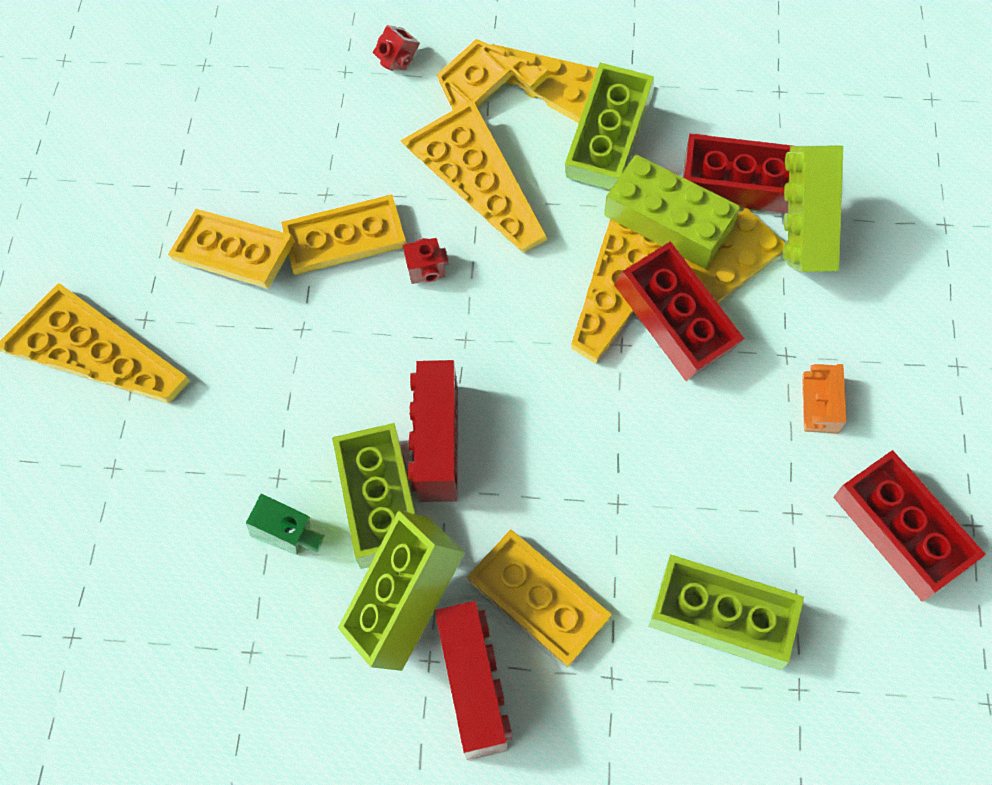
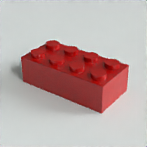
M689 133L682 177L739 205L740 208L788 213L789 201L785 200L784 189L785 184L789 183V171L785 168L786 153L790 152V146L795 145Z
M671 241L623 270L614 284L686 382L732 352L745 339Z
M416 361V372L410 373V389L413 391V401H410L409 415L413 431H409V450L412 451L413 462L408 463V479L411 481L412 492H417L419 502H458V382L455 361Z
M891 450L844 483L833 496L835 501L921 602L935 594L986 555L894 450Z
M476 601L436 609L435 615L466 760H472L508 751L507 742L513 740L508 714L500 715L499 706L505 705L500 678L495 680L492 678L491 672L497 671V664L493 645H485L484 641L485 638L490 637L485 610L478 611Z

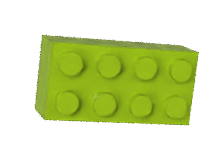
M602 62L599 63L564 164L566 178L611 190L632 158L653 95L655 76Z
M844 145L790 146V152L786 153L785 168L789 171V183L785 184L784 196L785 200L789 201L788 213L784 215V230L788 231V240L783 246V259L787 261V266L800 272L839 271Z
M635 154L606 195L604 216L661 246L671 241L682 257L706 269L733 229L740 206Z
M395 422L332 437L354 555L360 569L369 568L399 510L416 514Z
M400 510L397 512L338 626L339 631L370 668L403 671L465 554V551L428 517Z
M670 554L665 565L648 627L781 670L790 660L804 596Z

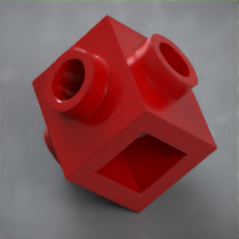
M386 25L372 53L380 60V65L390 71L394 69L406 71L413 61V56L420 42L403 27Z
M437 237L431 239L422 238L416 242L402 245L411 284L434 282L439 278L445 277L444 265H449L446 248L439 247Z

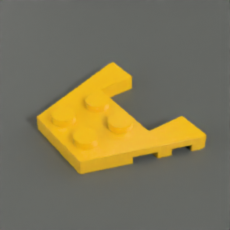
M475 39L436 74L452 110L473 99L476 107H478L513 75L531 92L550 76L546 67L530 64L527 59L520 56L518 58L506 54L505 50Z

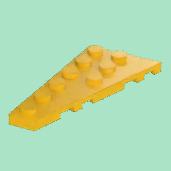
M492 44L505 50L506 54L518 58L520 56L527 59L530 64L546 67L550 74L532 92L514 75L505 83L510 86L517 85L526 91V95L542 99L546 102V106L579 123L597 67Z
M473 99L400 140L404 147L522 254L548 240Z
M611 219L609 220L571 342V349L597 364L634 313L614 284L623 270L662 247L661 245Z
M59 282L0 340V352L168 404L190 382L186 375Z

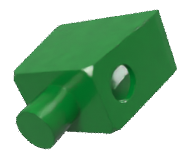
M260 493L246 521L250 537L294 555L298 554L301 546L318 553L325 538L324 534L310 529L311 524L308 515ZM290 528L295 529V531L291 533L285 532L287 529Z

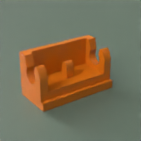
M844 364L810 365V371L803 372L804 432L839 434L847 422Z

